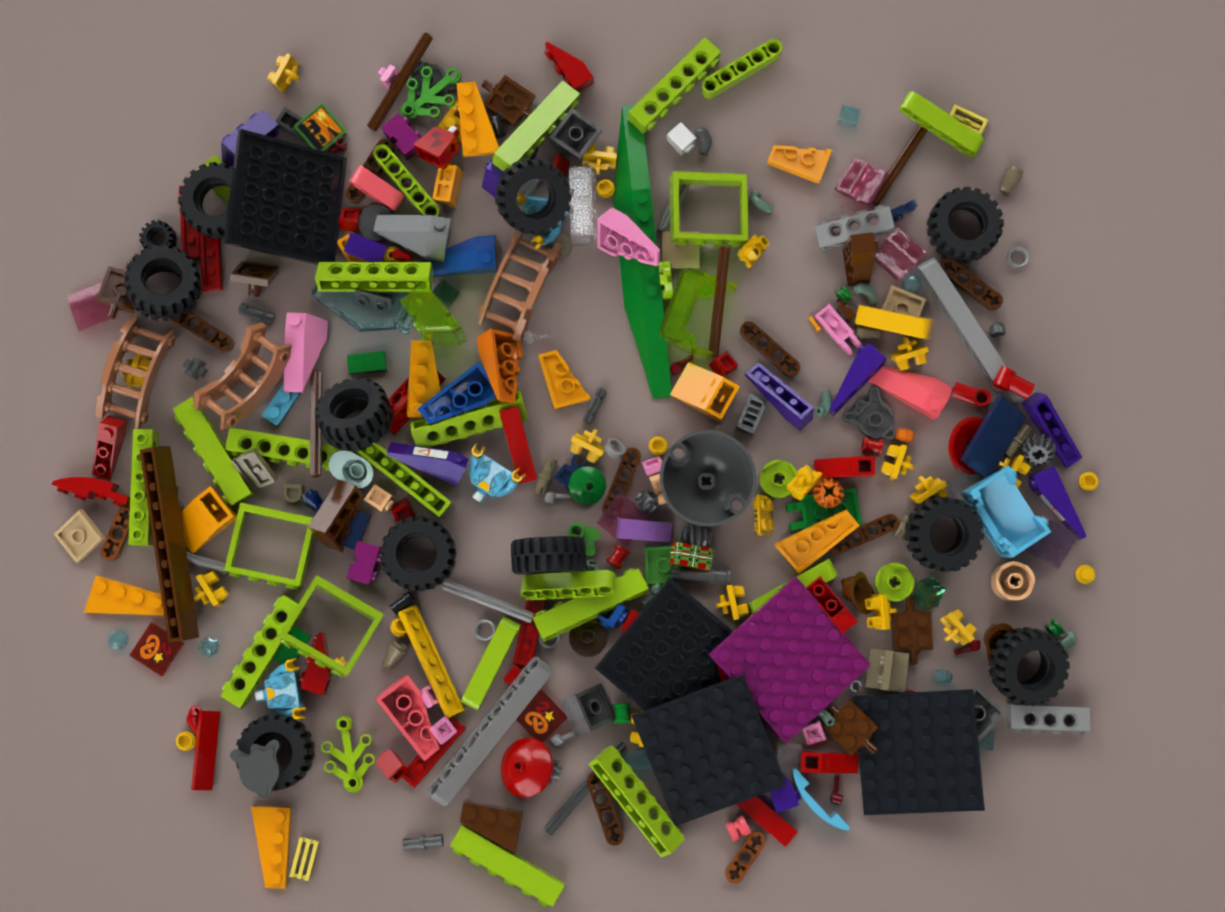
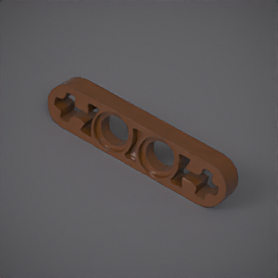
M382 139L376 144V146L381 144H384L386 146L388 145L390 150L394 153V147L391 141L387 139ZM373 149L363 167L379 176L382 168L380 166L378 168L370 167L371 161L375 160ZM386 152L382 154L383 158H386L388 155ZM350 184L346 191V197L352 204L361 203L366 196L365 193L358 190L352 184ZM352 192H353V193H356V192H357L358 195H359V197H358V198H357V197H354V198L352 199L351 193H352Z
M945 258L940 262V266L950 281L985 308L996 310L1002 305L1003 298L997 291L952 258ZM950 263L952 270L945 271V265ZM958 269L959 271H958V272L954 275V277H953V276H952V274L954 273L953 271H955V270ZM959 274H965L968 277L967 283L959 282ZM975 285H980L983 288L981 295L974 293L973 287ZM988 291L990 294H988V297H986L983 300L982 297L985 296ZM995 297L997 304L991 305L990 299Z
M192 312L184 315L186 317L184 320L182 318L174 320V317L170 318L222 352H229L234 347V340L229 335ZM191 319L198 320V325L194 329L189 327ZM209 328L213 329L214 335L211 338H205V331ZM219 337L224 341L227 340L229 345L227 347L223 346L222 343L217 341V338Z
M747 321L742 324L740 335L787 377H794L798 374L800 364L795 358L755 323ZM744 327H752V333L754 335H756L757 332L759 333L755 341L751 340L754 337L751 333H748L747 335L744 333ZM760 338H765L768 341L766 348L758 346L757 341ZM780 351L782 359L774 360L772 352ZM786 357L788 358V360L786 361L787 364H789L790 366L792 364L795 365V372H788V366L785 363L783 367L780 365Z
M628 448L622 457L602 507L603 514L607 518H615L620 512L641 459V454L636 448ZM632 452H635V456L638 457L637 460L633 459L631 466H635L634 469L623 465L624 462L628 464L629 457L627 454H632ZM628 469L631 473L630 478L622 479L620 471ZM615 487L623 489L624 493L621 497L613 495L612 491ZM609 497L615 501H621L619 505L615 503L614 509L616 512H612L611 515L607 514L608 510L605 509L606 506H611L612 501H608Z
M887 514L864 524L845 537L846 543L850 546L849 548H847V545H843L840 547L841 551L833 548L829 551L834 555H839L892 532L898 528L899 519L894 514ZM887 518L894 520L893 528L886 526L881 529V526L877 523L880 521V524H884L887 522ZM874 525L877 528L875 536H870L867 533L868 526ZM852 533H857L860 536L859 543L853 544L850 541L849 537Z
M591 771L586 777V783L604 836L610 845H619L623 841V832L609 790L601 780H598L600 788L604 786V789L597 790L593 782L590 783L593 780V776L596 775L594 771ZM603 793L607 796V800L605 803L599 804L596 802V798L599 794ZM611 812L613 814L612 821L604 822L602 819L604 813ZM613 826L615 833H619V835L616 836V840L609 838L610 836H612L610 828L605 829V827Z

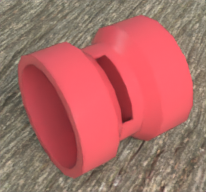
M743 815L737 817L736 821H729L725 824L734 842L739 840L742 835L747 836L751 834Z

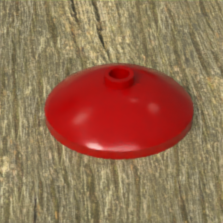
M968 417L963 419L954 427L950 435L948 444L949 457L953 466L961 473L977 474L960 459L984 420L982 418Z
M521 738L513 742L505 751L500 765L501 779L506 789L513 795L522 798H530L540 794L548 786L552 778L554 767L552 754L543 742L534 738Z

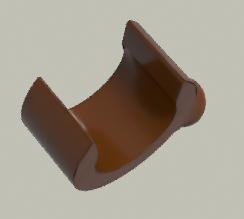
M842 299L836 300L838 304L837 313L841 312L846 318L845 321H850L855 316V313Z

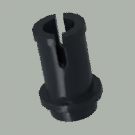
M501 113L491 114L489 121L492 122L495 137L502 138L506 136L503 124L504 116Z
M410 592L403 593V596L391 604L390 608L398 615L399 611L406 609L410 605L413 606L415 599Z

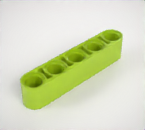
M771 39L709 75L702 82V95L707 99L715 98L774 63L781 56L782 43L777 39ZM775 48L778 52L772 53L769 49ZM758 57V58H760L762 61H761V62H755V61L753 60V58ZM744 67L746 71L741 72L737 68ZM728 76L730 80L724 81L721 77ZM712 85L715 89L707 90L705 87Z
M909 91L899 107V111L969 157H975L984 142V138L980 134L915 92Z
M384 144L376 146L374 149L375 161L419 214L426 215L427 210L434 209L437 212L435 216L440 217L437 204L390 148ZM381 151L388 154L384 159L379 158L377 155ZM398 166L400 170L397 173H392L390 168ZM409 180L412 182V185L409 188H405L402 186V182ZM420 194L424 196V200L416 202L414 197Z
M827 559L796 577L807 587L819 576L826 583L839 575L830 559ZM786 583L749 602L747 606L753 614Z
M609 570L528 574L522 578L520 596L525 600L611 596L614 594L615 573Z
M503 616L460 701L461 703L477 711L480 709L521 627L520 624Z

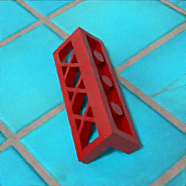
M437 371L439 384L441 385L446 379ZM409 377L388 399L393 412L392 425L388 430L394 435L411 418L407 417Z

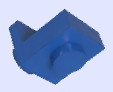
M618 604L609 619L600 614L597 618L602 620L600 624L610 630L611 627L618 629L620 624L626 621L629 609Z

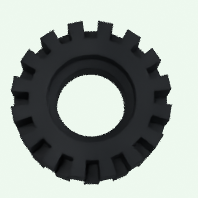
M152 220L151 224L148 222L145 224L146 228L142 227L143 233L139 234L141 237L139 240L144 249L150 250L152 249L151 246H155L152 243V236L156 232H163L165 235L164 242L157 245V248L163 247V245H169L170 249L173 246L176 247V233L166 222L161 220L155 222Z

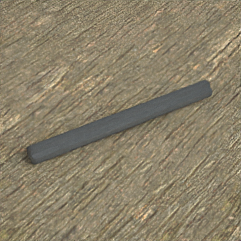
M618 740V742L614 745V748H616L620 752V754L627 747L626 744L621 740ZM594 775L593 780L590 781V783L593 782L594 784H596L599 778H597L596 775ZM586 779L545 826L544 830L549 835L554 834L588 794L589 789Z

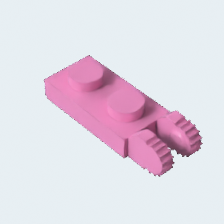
M830 304L814 316L847 355L853 354L852 349L845 342L848 337L855 347L860 348L862 346L861 342L853 334V330Z

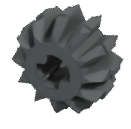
M1034 434L1033 438L1028 437L1022 449L1023 457L1027 458V463L1034 462V466L1040 463L1044 466L1045 462H1052V458L1056 455V445L1051 443V437L1045 439L1044 434L1041 437Z
M683 526L681 527L679 538L680 543L709 546L712 534L709 527Z

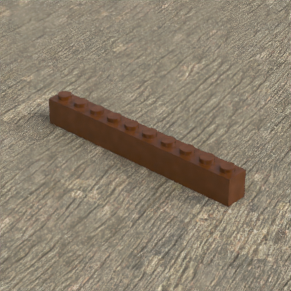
M171 446L141 449L140 457L168 643L199 638Z

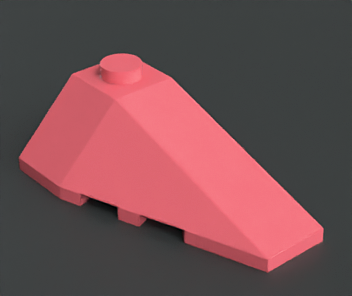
M885 366L868 381L933 421L940 415L953 390L952 387L937 378Z
M408 675L392 683L375 696L380 706L424 761L440 749L437 739L429 729L432 725L420 690Z

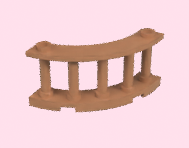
M520 231L518 234H513L510 241L511 245L496 273L485 303L480 306L477 316H480L479 325H482L484 320L489 318L508 326L514 331L512 339L518 342L526 332L533 313L531 309L535 300H538L544 287L543 282L558 262L563 245L555 243L552 249L540 247L536 250L535 246L537 244L523 239L524 233ZM519 246H522L545 256L546 260L544 263H538L515 252ZM514 260L537 270L539 274L535 282H529L506 272L510 261ZM503 278L528 289L530 293L526 302H520L497 292L501 279ZM493 299L519 309V312H521L519 320L513 321L490 311Z
M131 315L120 330L122 336L119 342L114 341L106 360L100 384L103 385L101 395H97L95 417L103 419L107 413L112 411L134 418L135 429H140L143 424L147 423L149 413H147L156 375L167 352L174 346L176 337H174V328L171 327L165 335L142 329L138 325V317ZM139 335L158 341L160 344L157 350L153 351L131 344L135 336ZM130 351L152 358L148 370L145 371L123 364L122 359L125 353ZM123 371L145 378L141 392L117 385L115 382L117 373ZM113 392L139 399L137 411L113 404Z
M263 323L247 327L243 343L240 347L242 352L238 359H234L224 371L225 375L220 380H214L194 392L193 407L197 411L210 407L222 417L220 425L222 430L235 426L267 398L279 381L291 356L292 344L288 343L278 347L265 337L267 326ZM261 345H264L274 353L270 365L258 356ZM253 362L266 371L259 384L246 375ZM240 380L253 389L244 400L231 390ZM223 396H227L237 405L226 411L216 401Z

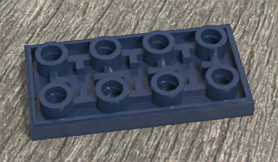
M998 395L960 460L982 479L990 476L996 470L1026 417L1006 398Z

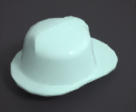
M342 450L334 453L330 458L329 470L337 479L354 484L358 488H364L372 481L374 474L371 464L355 453Z

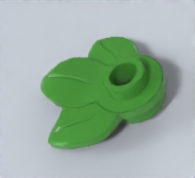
M581 522L571 524L568 529L569 536L583 537L586 555L593 557L596 551L594 541L601 539L599 531L594 527H586ZM577 528L581 529L580 535L576 534Z

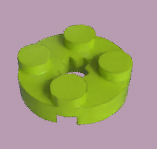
M670 261L659 262V271L663 274H659L660 284L662 287H665L662 288L663 300L674 298Z
M773 460L762 469L759 480L760 486L772 498H785L792 494L791 491L787 490V485L797 475V471L789 462ZM776 474L784 477L782 484L774 482Z
M890 563L884 565L875 576L876 592L878 594H887V601H901L912 593L914 577L903 564ZM893 577H896V580L899 582V585H895V588L891 587L892 584L889 583V580H892Z

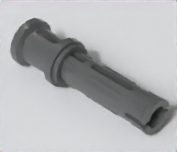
M711 567L710 570H671V575H673L671 578L674 581H708L710 584L726 583V585H730L731 569L729 567H726V569H714V567Z

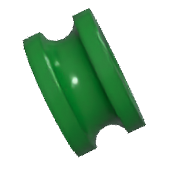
M841 286L839 291L836 290L834 292L837 299H842L845 304H847V300L853 298L844 286Z
M1051 620V624L1045 626L1046 630L1056 639L1059 638V634L1065 633L1064 629L1055 620Z

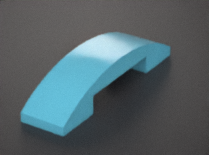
M793 767L791 769L792 777L805 803L829 824L848 831L850 827L835 811L828 816L804 790L809 782Z

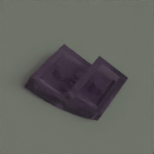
M1044 517L1049 523L1048 528L1051 533L1025 549V551L1036 558H1041L1053 567L1059 568L1078 535Z

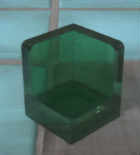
M442 278L432 291L434 298L450 308L460 295V292L448 284L446 279Z
M933 577L919 580L912 598L924 610L932 609L939 606L946 588Z

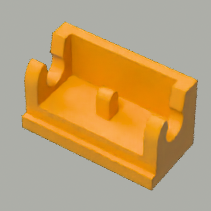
M449 164L445 170L438 168L432 200L436 201L439 205L443 206V203L450 207L456 208L463 177V171L457 165Z

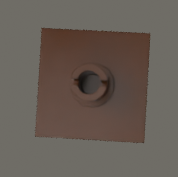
M241 261L230 274V281L249 284L248 295L252 297V293H254L253 297H259L261 295L260 286L268 287L279 274V266Z

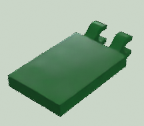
M856 488L844 489L843 500L838 506L833 508H825L815 501L813 494L805 495L799 502L785 505L786 513L800 510L802 518L800 522L788 524L789 531L806 529L846 509L862 526ZM833 491L826 492L824 498L828 495H832Z

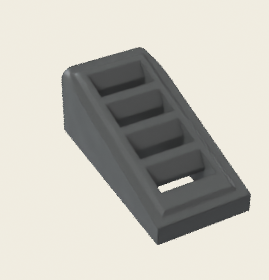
M284 107L275 120L279 124V128L307 144L293 127H289L293 120L297 124L303 118ZM286 116L290 117L287 123L284 124L283 121Z
M750 393L735 429L753 436L768 400ZM751 400L761 403V407L751 404ZM748 407L758 410L759 413L757 414L752 411H749ZM749 414L753 417H756V420L745 417V415ZM743 420L754 424L753 427L743 424Z

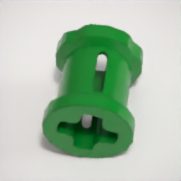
M631 703L613 704L616 715L614 724L631 723L629 719Z

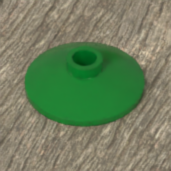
M585 466L577 469L571 475L568 488L570 495L575 501L589 505L601 499L606 489V481L598 469ZM588 483H591L592 488L588 490L586 486Z

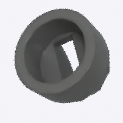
M994 322L990 326L991 337H1001L1006 334L1004 324Z

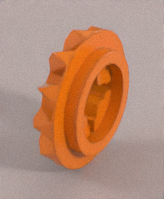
M823 478L814 486L813 496L815 501L822 507L833 508L838 506L843 500L844 488H842L839 481L833 480V478ZM825 488L827 490H829L830 488H834L832 495H828L824 498V495L826 493Z

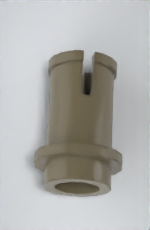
M860 325V327H856L855 336L859 340L864 338L878 341L880 329L867 328Z
M906 515L903 518L900 517L899 526L892 534L898 537L902 531L899 539L904 541V535L908 533L905 525L906 523L910 524V519Z

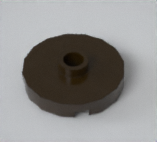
M595 619L573 628L569 632V643L573 651L583 657H594L600 654L608 641L606 629ZM587 636L592 637L590 641L585 640Z

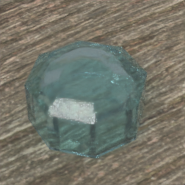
M915 273L907 274L902 280L903 289L910 293L916 292L921 286V279Z
M114 630L108 636V644L111 648L122 649L128 644L129 637L125 631Z
M207 637L200 641L198 648L202 655L211 657L218 653L219 644L216 639Z
M937 668L934 669L932 677L945 683H951L953 675L948 670Z

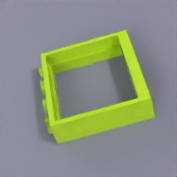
M672 172L669 177L670 243L680 244V246H685L688 243L698 247L705 246L706 244H713L714 247L731 245V247L736 248L748 242L747 174ZM679 185L739 187L740 235L680 233Z
M240 503L224 571L230 572L229 576L241 578V574L247 575L248 580L259 582L260 578L266 579L267 584L278 586L279 582L286 584L285 588L297 590V587H304L315 540V534L308 527L295 580L234 567L246 513L308 526L313 518Z
M316 575L281 631L278 639L286 647L291 648L292 646L298 649L297 653L305 658L310 656L315 659L314 663L322 668L329 667L334 675H338L341 678L343 676L347 677L384 614ZM315 588L373 621L346 667L288 634Z

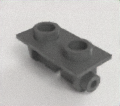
M355 289V305L391 314V306L395 304L396 300L393 295L381 292L379 295H376V292H365Z

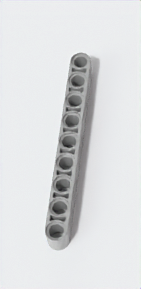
M932 257L917 266L916 271L997 396H1003L1013 406L1022 401L1024 398L1010 391H1002L992 385L1000 367L1007 366L938 261Z
M534 657L529 661L430 785L427 791V795L442 806H446L451 802L549 679L553 669L539 657Z

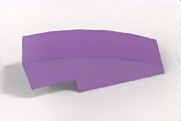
M618 518L616 537L620 539L671 542L673 523Z

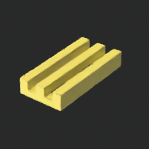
M954 104L949 114L965 123L964 125L982 135L988 119ZM955 111L982 123V126L971 121L968 118H964L958 114H955Z
M305 837L299 838L289 877L310 881L320 841ZM306 842L299 872L296 873L303 843ZM310 844H314L307 873L304 875L303 871Z

